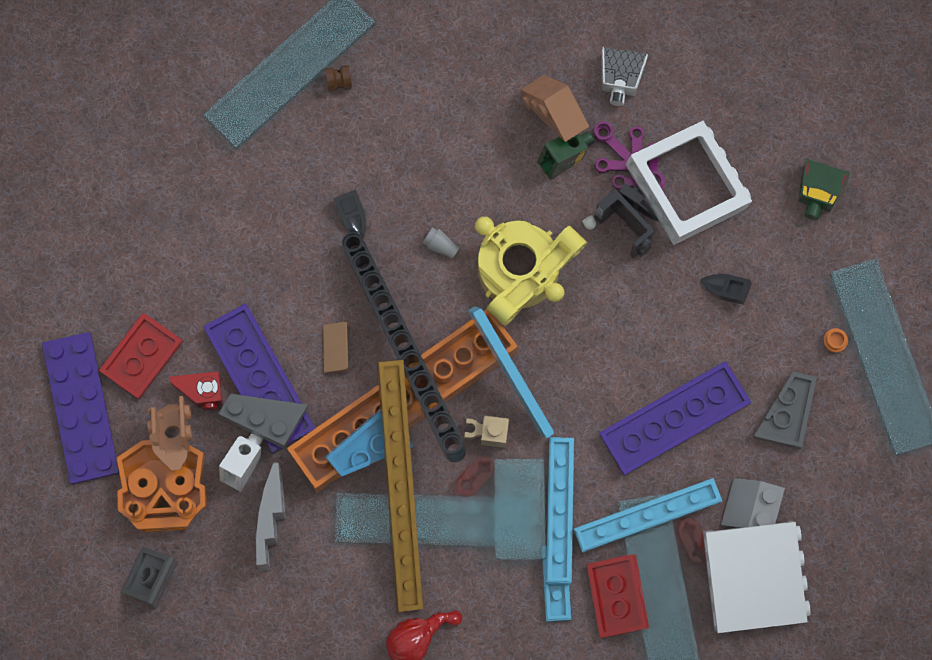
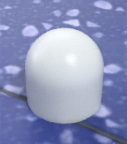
M592 215L582 220L586 229L591 230L595 228L596 221Z

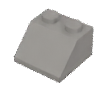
M734 478L721 526L735 529L775 524L785 488L762 481Z

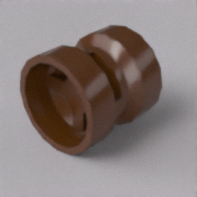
M349 65L341 66L340 70L333 67L325 68L329 92L336 91L341 86L344 89L352 88Z

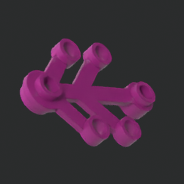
M605 121L597 123L593 132L595 139L602 143L606 142L624 160L600 158L596 161L595 165L597 172L606 173L608 170L629 171L625 164L632 154L642 150L643 129L635 126L630 130L629 137L632 140L631 154L612 135L613 127L610 123ZM605 130L607 136L601 137L598 132ZM634 131H639L641 133V136L636 138L632 135V133ZM658 157L649 160V169L663 191L665 178L658 172ZM604 162L607 164V168L600 169L598 164ZM621 174L614 176L612 180V186L616 190L622 188V186L615 184L616 179H622L624 184L628 186L639 187L634 178H625Z

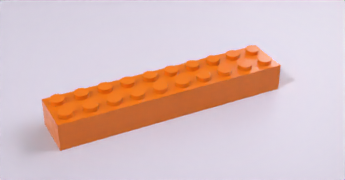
M486 309L483 312L511 358L517 353L518 346L502 324ZM470 320L421 355L444 403L499 366L473 320ZM411 363L408 368H414L418 363ZM405 376L408 425L411 428L424 419L425 415ZM421 383L417 388H425L428 383ZM379 385L287 448L289 455L316 493L341 477L324 456L380 409ZM438 403L430 404L428 409L436 408Z

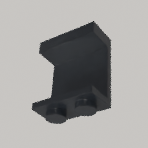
M614 189L597 204L594 217L601 224L616 212L639 237L633 243L630 256L633 259L638 254L642 257L651 249L650 245L653 242L652 238L655 231L622 195Z

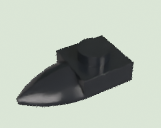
M624 184L619 190L622 197L637 211L658 222L659 220L654 211L644 201L641 190L633 185L628 186Z
M356 189L334 197L333 200L345 227L350 233L357 232L364 238L366 217Z
M714 274L701 279L704 287L713 294L720 296L721 300L744 305L752 285L750 279L728 274Z

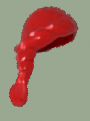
M460 611L438 612L427 619L408 618L403 622L397 623L386 640V648L390 659L423 660L433 634L443 623L451 625L461 624L462 615Z

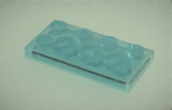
M494 459L495 560L545 559L544 459Z

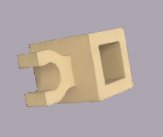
M484 416L483 424L478 423L474 419H467L466 425L474 426L475 431L473 433L465 432L464 439L482 437L481 445L505 448L509 419Z

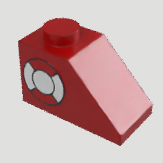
M219 372L169 377L170 383L175 389L196 406L203 407V410L218 409L217 405H223L221 376Z

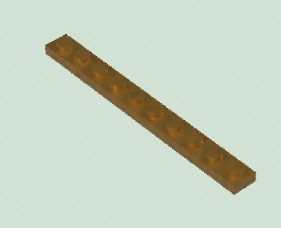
M403 360L377 362L396 608L398 612L423 609L404 362Z

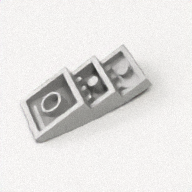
M273 463L264 487L258 514L256 565L260 571H270L268 546L278 545L276 520L286 519L282 470L279 463Z

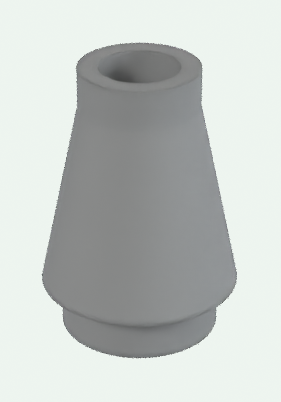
M433 227L422 243L427 246L426 249L453 259L460 248L440 229L436 230Z

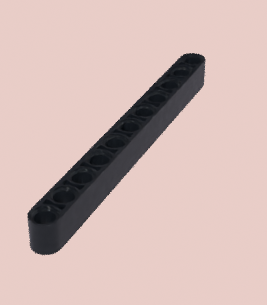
M357 232L346 234L342 239V246L397 360H403L404 374L445 458L455 463L461 461L466 456V447L363 237ZM354 245H359L356 249H350ZM369 264L366 268L360 269L362 265ZM372 284H378L375 288H369ZM382 303H388L386 307L379 308ZM391 323H398L393 328L388 327ZM401 343H408L407 346L403 348L398 347ZM418 363L414 368H408L409 364ZM421 383H428L425 388H417ZM438 403L436 408L428 409L430 404ZM441 424H449L446 429H438ZM453 444L459 445L456 450H448L449 446Z

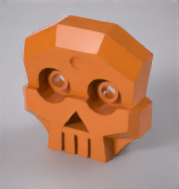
M142 440L118 456L117 464L122 488L117 491L118 511L127 517L141 532L187 530L193 519L207 507V489L202 485L205 459L203 452L189 445L190 452H188L186 462L182 465L181 470L171 471L153 452L150 440ZM182 477L185 479L183 485H177L176 480ZM147 480L148 483L146 487L141 488L139 487V482ZM163 499L171 506L169 508H158Z

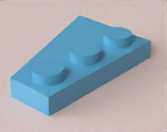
M381 409L324 456L340 476L347 475L384 458Z

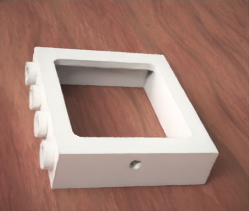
M704 121L632 154L625 164L673 245L744 211L752 202L748 189L741 184L736 169L730 166L726 159L725 151L722 147L718 146L714 139L713 131L710 127L706 126ZM698 138L733 198L686 221H681L647 166V161Z

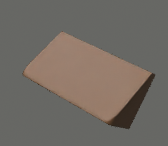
M347 322L323 325L324 373H349Z

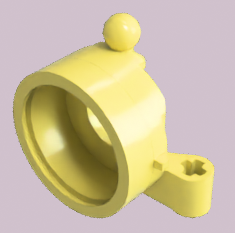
M489 217L477 219L475 230L480 235H486L479 251L478 275L481 285L486 292L485 296L493 299L488 305L487 310L500 323L506 326L522 308L537 305L546 298L552 302L560 301L564 297L565 291L562 285L557 283L559 271L572 258L576 257L588 242L570 225L553 241L551 238L553 233L550 230L545 232L526 221H511L494 227V223ZM512 246H526L535 254L536 265L528 274L521 276L513 275L504 267L503 255Z

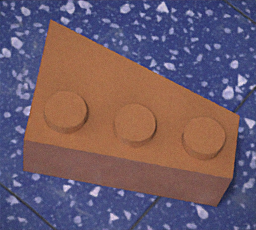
M543 75L520 89L524 96L522 101L528 110L531 109L565 142L589 127L568 85Z

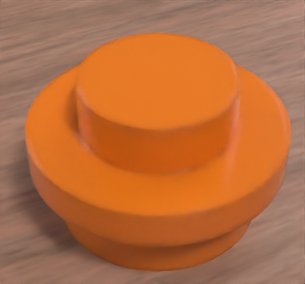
M833 328L826 332L823 343L827 350L838 353L846 348L848 337L843 330Z

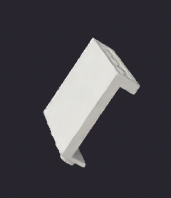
M788 521L785 523L735 529L703 531L713 622L717 633L808 622L807 616L810 615V604L808 600L805 601L804 591H807L806 576H802L801 566H804L803 551H799L798 541H801L800 526H796V522Z

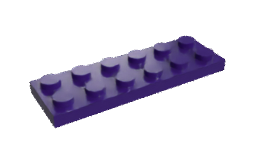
M247 304L203 326L240 395L302 404ZM307 412L287 446L300 440L315 429ZM266 441L273 454L283 449Z
M87 332L43 342L42 346L70 484L74 485L119 474L91 333Z
M725 361L599 432V435L623 476L747 407L751 404V401Z

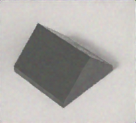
M142 547L121 593L156 608L177 565L176 560L170 556Z

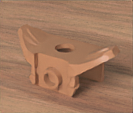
M179 396V404H168L158 411L155 407L148 409L151 420H148L147 424L153 452L171 471L181 470L182 465L187 460L188 452H190L189 440H193L191 425H188V420L192 418L190 405H185L183 396ZM170 428H177L179 430V434L174 438H168L165 435L166 431Z

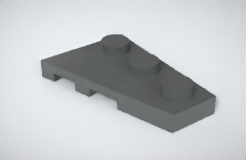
M792 372L753 438L801 449L817 377Z
M230 394L219 412V418L285 449L305 415L308 405Z

